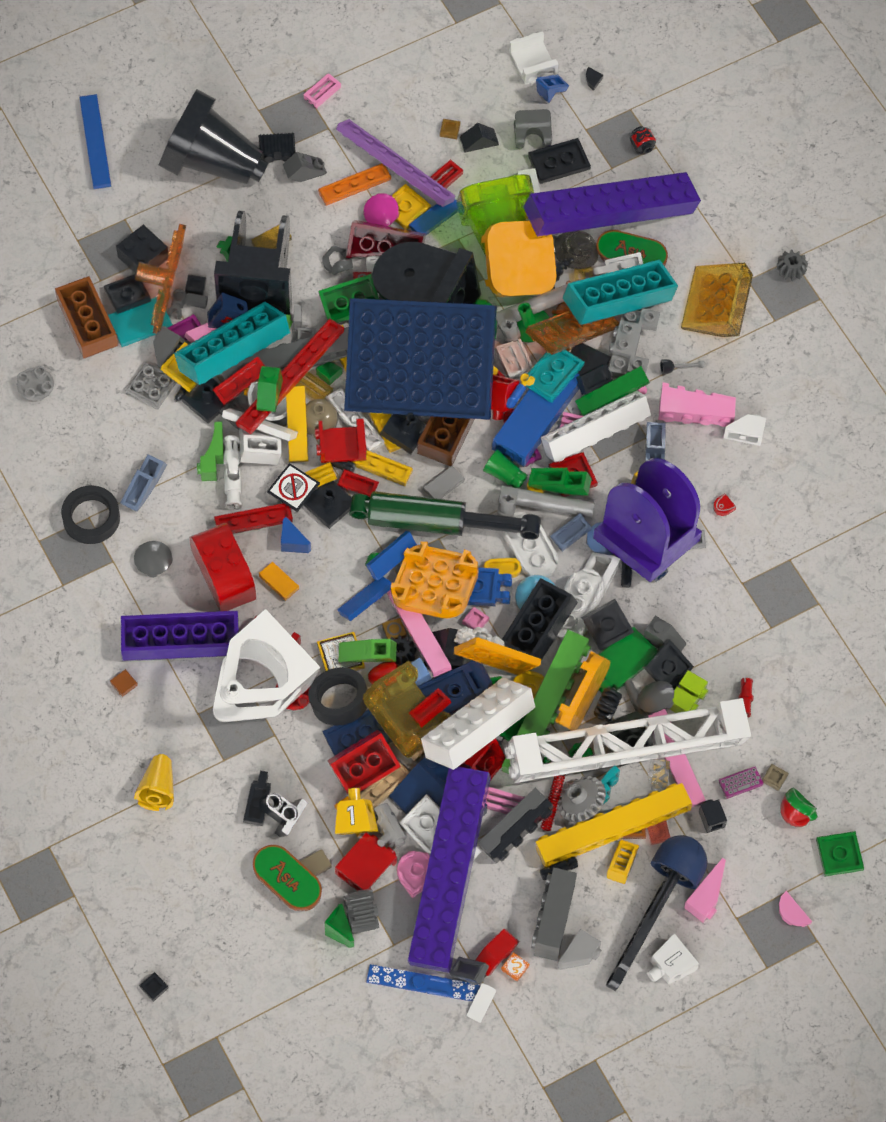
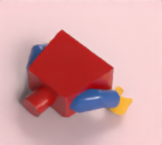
M493 366L492 419L503 420L504 412L515 407L526 390L525 386L533 385L535 378L533 376L529 377L528 374L524 373L520 377V384L519 380L498 376V369Z

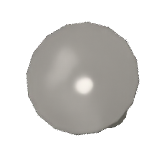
M37 366L19 373L16 385L18 392L23 397L36 401L50 395L53 391L54 381L53 377L43 366Z

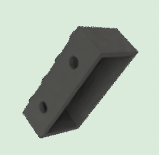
M553 867L552 874L548 873L541 908L537 917L536 930H534L531 948L535 949L534 956L558 961L575 888L576 872Z

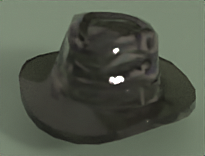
M584 231L565 232L560 234L554 241V254L559 262L561 260L565 261L564 259L574 258V263L570 264L568 268H590L598 260L599 254L596 249V242L590 234Z

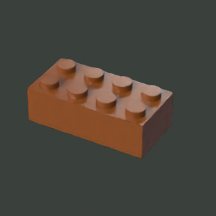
M90 276L55 288L58 304L83 358L118 346L116 332Z

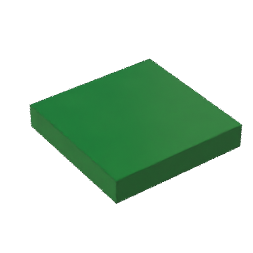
M856 831L816 838L824 877L864 871Z

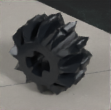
M399 634L397 639L390 638L396 642L395 663L399 664L400 669L402 664L407 666L410 664V661L415 660L414 655L417 650L414 648L413 641L408 642V636L401 639Z
M605 688L595 707L594 716L603 721H611L619 706L622 694L613 688Z

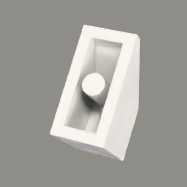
M747 414L726 426L724 439L760 446L766 418L757 414Z

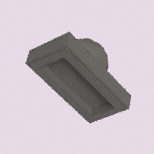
M458 957L449 974L472 985H478L484 981L489 966L483 962Z

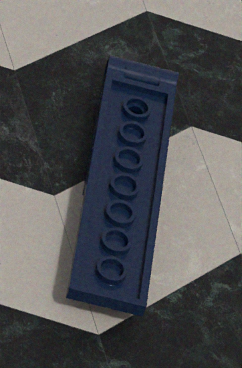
M472 660L366 710L363 715L351 723L334 725L322 732L334 756L376 730H379L386 742L390 744L409 734L413 736L447 720L471 700L491 687L493 682L484 665ZM439 688L452 703L421 728L408 713Z

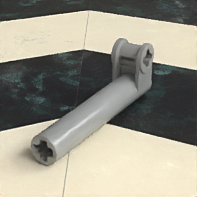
M568 284L521 303H529L533 314L539 313L564 302L562 298ZM521 303L496 313V322L507 342H516L521 336L517 326V322L522 320L518 311V306Z
M501 485L497 514L499 516L513 517L516 505L573 515L580 513L582 516L592 518L595 503Z

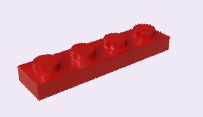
M282 503L214 516L216 526L226 522L234 534L281 525L285 517L293 522L291 508Z

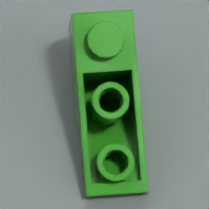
M391 639L340 642L338 662H396V642Z

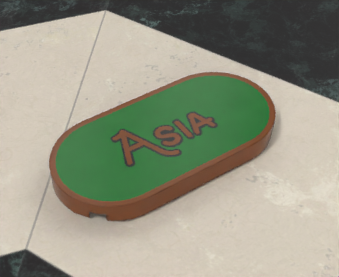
M609 230L601 234L596 243L597 254H599L604 262L608 259L640 252L643 264L660 260L664 266L667 263L668 252L666 247L654 239L619 230Z
M267 845L255 854L253 859L255 876L290 909L308 911L319 903L322 893L319 879L288 850L279 845Z

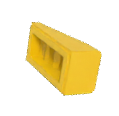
M620 839L607 871L608 879L622 884L626 883L639 845ZM621 849L631 851L632 854L621 851Z

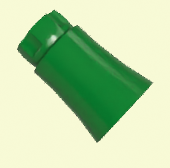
M499 450L493 453L483 469V472L496 477L508 486L519 489L528 476Z

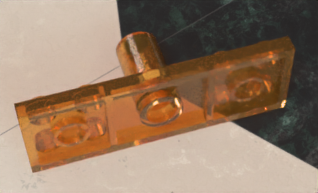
M179 224L178 231L174 230L166 263L168 269L141 262L138 264L135 280L163 287V289L158 290L157 301L153 310L151 325H154L153 333H157L162 329L187 225Z
M571 310L528 326L525 333L533 341L540 344L546 352L553 355L563 350L571 353L574 346L611 332L620 323L615 318L609 317L580 325Z

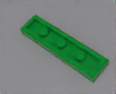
M642 366L575 400L582 416H585L650 384Z

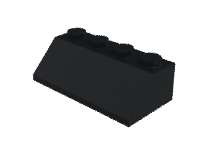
M540 578L503 636L502 640L505 647L540 658L542 661L578 603L574 596Z

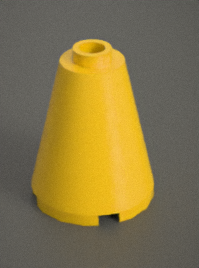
M158 754L152 758L135 791L134 799H137L138 805L145 809L159 811V808L168 810L173 806L172 761L165 754Z

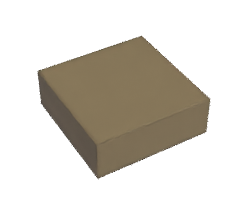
M771 764L762 781L764 784L779 791L789 773Z

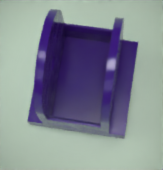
M650 458L640 466L635 485L619 483L610 490L603 522L594 529L593 539L620 558L647 581L652 582L700 541L702 531L697 528L700 515L698 494L691 481L678 467L661 458Z

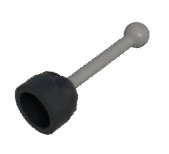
M661 359L660 361L662 374L672 373L674 368L705 367L704 361L685 364H674L669 359Z

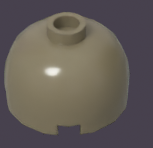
M314 399L306 404L307 433L311 436L312 434L315 435L318 421H322L323 430L336 428L338 414L331 402L324 399Z

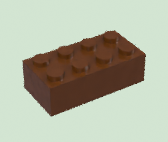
M430 416L417 443V454L450 467L453 466L475 419Z

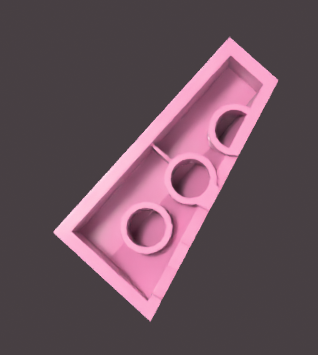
M663 382L658 420L665 422L677 421L685 424H714L726 427L734 422L736 397L716 393L706 395L702 390L697 389L694 392L686 391L683 386L672 388L669 387V383Z

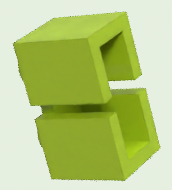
M688 670L679 683L680 687H676L674 690V704L669 710L674 713L697 710L699 700H704L708 694V681Z

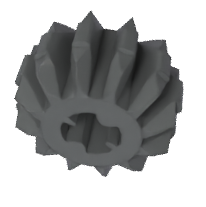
M792 249L789 253L784 251L783 255H780L776 266L777 270H779V276L785 275V280L788 277L792 281L795 280V277L800 280L802 275L806 274V268L808 267L805 255H800V251L794 253Z

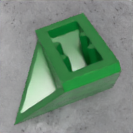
M338 904L324 922L325 936L352 948L354 947V938L343 905Z

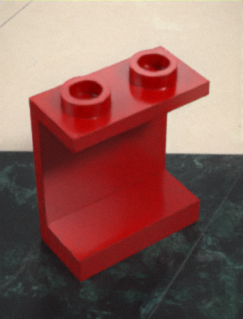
M364 418L356 419V427L329 428L323 430L322 421H318V428H315V439L319 440V444H316L317 456H320L321 463L366 460Z
M367 832L335 866V874L356 891L371 889V886L391 864L393 866L397 864L395 851L390 847L379 846L377 844L379 839L375 835L370 836Z

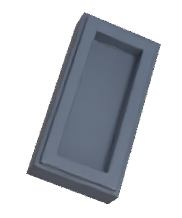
M579 513L554 532L550 538L563 552L588 533L592 527Z

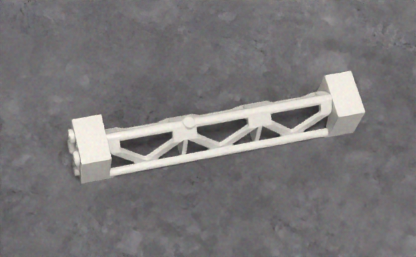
M743 698L719 702L715 707L620 723L596 725L590 728L537 736L536 733L513 736L508 742L507 747H505L506 759L510 760L509 775L510 778L514 779L515 784L614 765L743 745L751 737L744 701ZM706 716V720L694 737L670 723ZM714 721L717 735L705 737L706 732ZM646 726V730L634 747L629 746L609 733ZM654 730L656 745L644 747L645 742ZM664 734L675 742L666 743ZM585 736V740L572 758L548 744V742ZM593 740L595 756L582 758V755ZM603 744L614 752L605 754ZM541 754L553 763L543 764Z

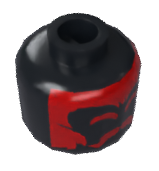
M637 127L630 136V142L638 153H650L656 144V139L648 127Z

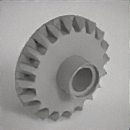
M582 776L580 780L575 779L573 784L569 783V787L563 789L564 794H561V800L557 802L559 805L558 810L563 818L570 822H582L591 818L600 810L605 801L606 790L603 783L596 777L592 778L591 776L587 778Z

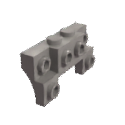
M642 308V312L631 311L622 314L619 327L615 326L613 334L616 340L611 342L609 353H612L609 366L611 377L619 378L642 366L646 374L649 359L636 356L641 330H657L660 312Z

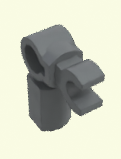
M176 289L172 293V306L168 309V316L171 318L173 312H178L177 317L181 319V308H183L184 304L206 309L208 296L194 293L186 294L183 289Z

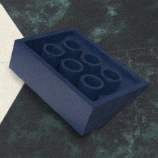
M424 757L394 789L389 798L406 815L425 795H429L441 807L449 768ZM485 803V808H484L483 816H484L485 814H487V804H486V803Z

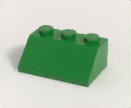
M371 274L318 291L327 320L330 318L338 324L349 320L350 298L379 300Z

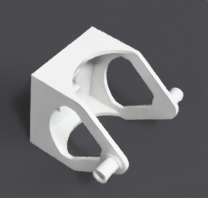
M266 609L229 642L227 656L222 660L213 705V715L219 721L230 722L278 716L311 686L320 668ZM239 659H250L264 665L275 677L279 688L244 689L236 680ZM278 700L274 705L237 707L235 705Z

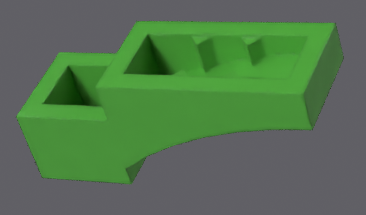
M214 422V434L210 447L204 456H200V463H197V475L201 474L202 481H217L216 464H224L222 422Z

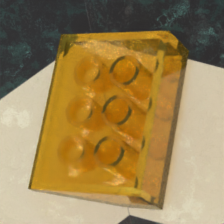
M745 262L695 266L681 325L683 330L718 337L740 336L753 274Z

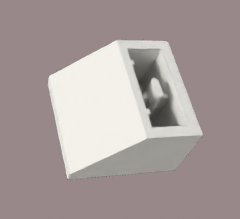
M241 428L239 429L240 462L278 464L281 457V438L259 430H255L250 435Z

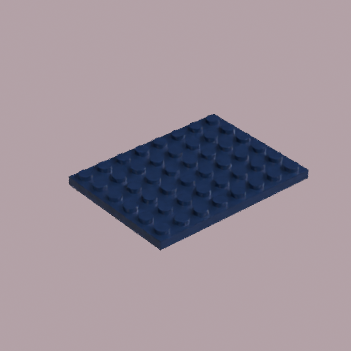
M350 298L344 411L402 415L413 413V415L490 420L497 306Z

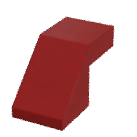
M504 928L483 948L475 961L486 963L489 968L485 975L490 976L499 963L509 957L520 941Z

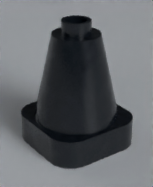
M196 89L165 147L158 166L177 176L181 169L185 167L247 184L250 178L259 182L269 164L260 159L263 151L212 109L216 101L215 98Z

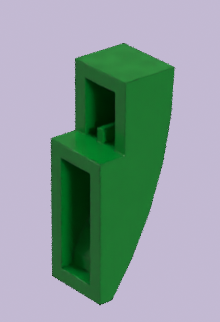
M531 468L528 485L540 490L561 494L589 495L591 477L587 471L569 472L567 468Z

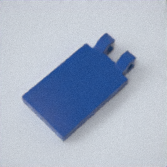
M478 567V578L467 605L496 607V601L502 604H510V592L500 591L501 585L512 587V574H499V569Z

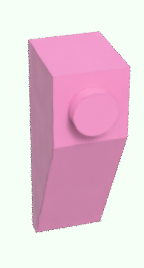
M724 858L719 861L685 903L684 909L702 923L707 918L711 919L717 912L715 908L726 862Z

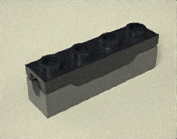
M535 787L478 842L479 847L495 863L504 861L509 856V851L513 847L517 848L524 841L523 837L528 833H533L538 828L537 824L542 819L546 820L553 813L552 803Z

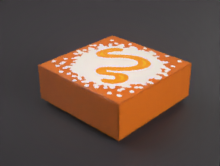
M513 952L501 967V970L518 982L530 964Z

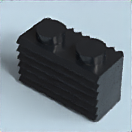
M293 132L258 135L259 149L263 151L260 159L268 163L275 160L286 162L296 153Z

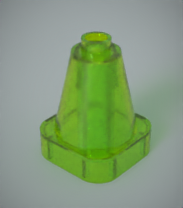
M520 174L475 183L459 191L456 204L461 225L471 227L484 255L485 244L481 243V237L490 225L500 222L530 221L523 208L529 195L534 193L530 175Z

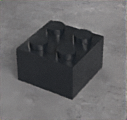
M144 224L116 245L118 258L135 274L138 273L142 280L169 259L168 246Z

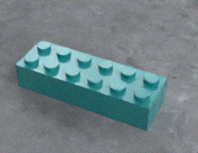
M660 260L568 283L562 299L580 325L672 301L678 285Z
M263 302L175 352L174 355L179 371L198 385L206 383L209 379L223 373L228 368L237 365L242 360L253 356L256 352L267 348L270 344L290 334L286 315L270 304Z

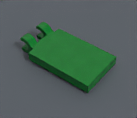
M632 627L634 631L632 634L610 645L599 654L610 661L605 680L599 688L601 693L607 687H614L618 691L624 686L626 681L631 680L644 669L643 666L657 651L635 627Z

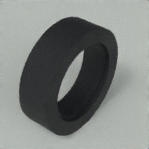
M88 485L77 488L63 502L61 515L64 528L71 538L80 543H101L109 539L119 526L120 512L118 502L114 495L103 487ZM85 501H99L109 509V517L102 526L95 529H84L75 524L72 519L73 512L79 504Z
M345 667L333 668L320 674L312 682L308 693L315 716L321 722L335 726L345 725L358 719L366 711L370 701L369 691L362 675L351 668ZM349 684L357 689L355 699L345 707L331 709L321 703L324 693L333 686Z

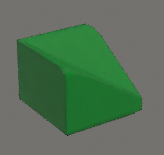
M327 362L316 368V375L330 386L342 375V368L334 363Z

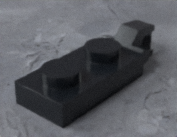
M260 770L258 781L253 780V783H251L243 823L263 826L266 813L260 809L259 801L262 796L271 792V783H267L269 775L266 771Z

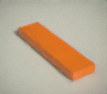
M381 163L318 189V192L327 206L390 181L391 175L386 166Z

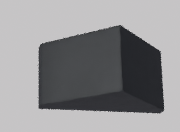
M478 122L460 136L464 153L499 145L494 128Z

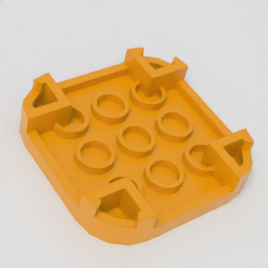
M530 221L500 222L487 228L485 234L481 237V243L485 244L488 277L485 280L486 287H489L496 294V297L536 296L546 293L554 287L556 283V265L552 234L537 237Z
M420 541V545L413 546L410 549L407 547L404 551V559L395 582L391 584L394 604L406 611L434 617H457L467 607L479 573L478 562L471 555V551L465 549L463 553L429 547L428 542Z
M593 651L589 653L587 660L583 661L580 667L586 670L587 673L570 706L561 704L559 708L560 713L555 720L556 723L570 730L578 729L610 666L608 659Z

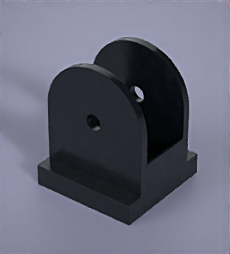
M245 211L237 212L228 262L216 261L215 264L216 300L221 293H225L246 301L248 311L266 302L285 315H291V268H286L290 235V219L288 215H282L276 249L245 246L246 213Z
M405 242L386 250L378 258L373 268L372 278L375 289L379 294V300L473 304L481 296L473 252L459 248L456 254L420 242Z

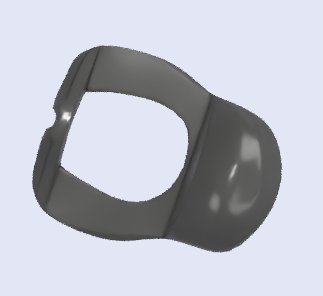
M334 245L323 255L322 262L328 272L336 275L348 269H353L352 258H346L347 250L345 248ZM334 251L341 253L345 259L337 261L332 267L329 256Z

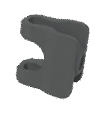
M548 109L519 110L515 113L514 133L516 148H524L525 138L530 134L538 135L542 139L544 147L552 145L551 113Z

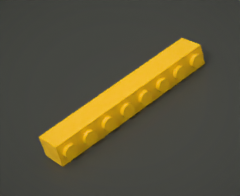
M674 783L667 786L663 791L651 792L648 794V797L643 799L636 798L623 807L622 805L616 806L606 814H596L591 820L577 822L568 829L566 827L561 828L556 834L551 836L544 835L536 841V850L544 868H549L550 865L563 860L567 861L570 857H577L619 840L626 835L639 832L644 828H649L691 811L692 802L683 783L678 785Z

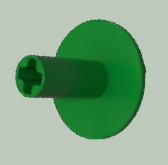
M521 303L518 306V311L522 320L517 322L521 334L519 339L526 343L542 339L548 333L551 326L549 315L544 310L533 314L529 303Z

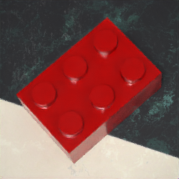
M379 730L327 760L347 795L348 789L360 788L361 792L401 767Z

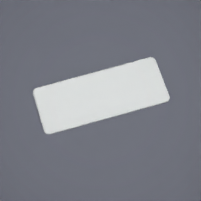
M482 983L466 1016L481 1023L496 993V989Z

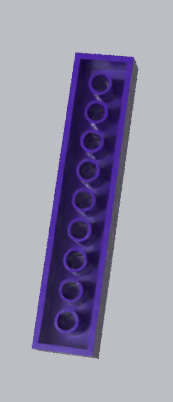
M687 172L531 193L523 208L538 237L693 214L701 199Z
M457 767L454 770L449 768L408 957L410 966L450 973L491 779L489 772Z

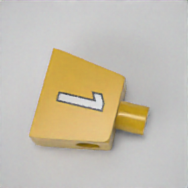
M360 788L348 789L349 800L338 802L335 834L349 835L378 832L371 800L361 799Z

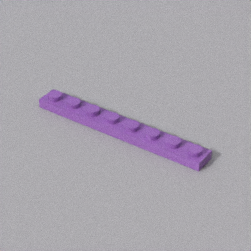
M348 119L338 123L336 130L342 133L344 137L349 138L358 147H361L369 155L382 162L383 165L392 169L397 175L421 190L423 194L432 198L437 204L446 206L454 202L456 196L353 121Z

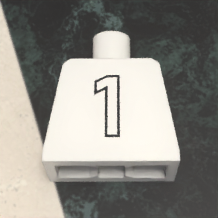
M674 934L652 956L651 963L654 968L648 971L647 975L653 982L663 977L670 984L695 972L699 963Z

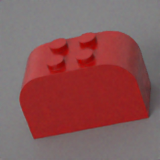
M226 522L189 537L193 556L219 611H229L256 600V589L252 574Z

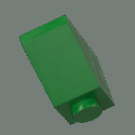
M261 367L258 380L257 410L276 412L283 382L280 368Z

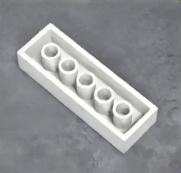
M506 678L499 679L495 684L421 738L425 757L454 770L535 708L531 688Z

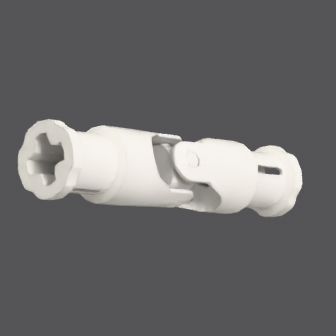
M235 435L223 438V443L225 444V451L223 453L225 465L224 491L227 495L225 508L228 510H237L242 507L240 502L241 471L238 468L240 463V452L238 451L240 438Z

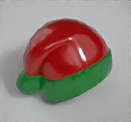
M793 787L786 792L780 807L781 816L786 823L795 827H803L809 821H814L818 817L817 808L797 789Z

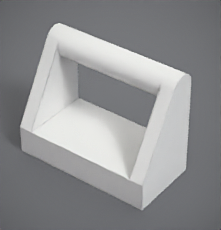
M592 552L584 569H592L596 561L608 566L602 577L605 584L603 598L619 569L621 559L612 555Z

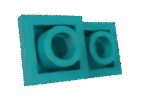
M615 765L601 780L606 790L603 805L610 799V787H613L619 781L620 770Z

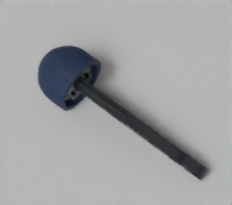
M685 835L670 837L660 845L650 864L665 878L606 983V986L613 991H616L621 985L675 885L679 884L686 888L696 889L707 869V855L703 846L694 838Z

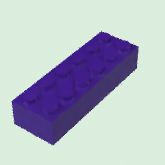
M238 611L121 616L123 661L227 656L230 640L239 633Z

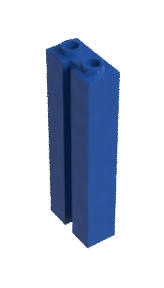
M579 374L575 375L552 403L529 389L493 439L492 450H499L504 456L511 457L512 461L524 467L541 444V437L549 433L580 389L576 379Z

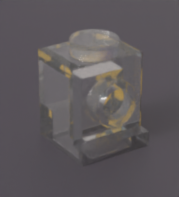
M650 759L648 781H651L652 790L662 791L668 786L670 761Z

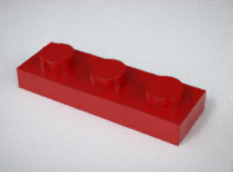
M257 356L213 389L223 405H226L248 389L251 383L259 380L261 367L265 366L260 357Z

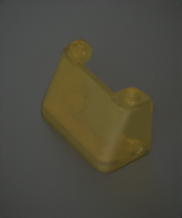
M410 661L375 681L363 695L367 708L406 758H410L423 749L421 738L451 717V714L441 711L422 728L410 717L408 713L426 699L415 684L418 679V671Z

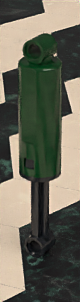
M373 491L370 497L364 494H354L351 499L349 515L355 519L368 518V524L373 526L458 536L463 535L464 527L520 533L522 538L534 540L539 537L541 518L534 514H526L522 518L466 512V502L378 491Z

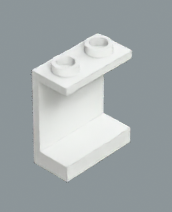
M543 31L510 41L509 52L524 84L535 82L537 77L558 74L559 64L556 59H551L544 45Z

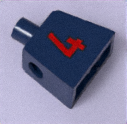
M221 293L207 312L208 327L217 329L248 311L247 302Z

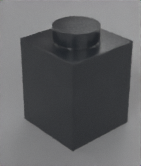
M710 799L704 801L700 805L699 815L706 833L725 828L727 818L720 800L713 801Z

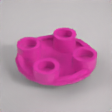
M378 193L372 196L364 206L365 220L369 223L384 226L391 225L399 217L397 201L386 193Z

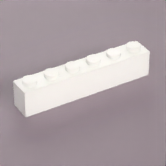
M635 391L542 436L541 440L546 456L554 462H560L565 457L579 453L581 449L593 446L598 441L609 438L620 430L628 429L630 425L644 421L645 418L651 416L647 398L639 391Z

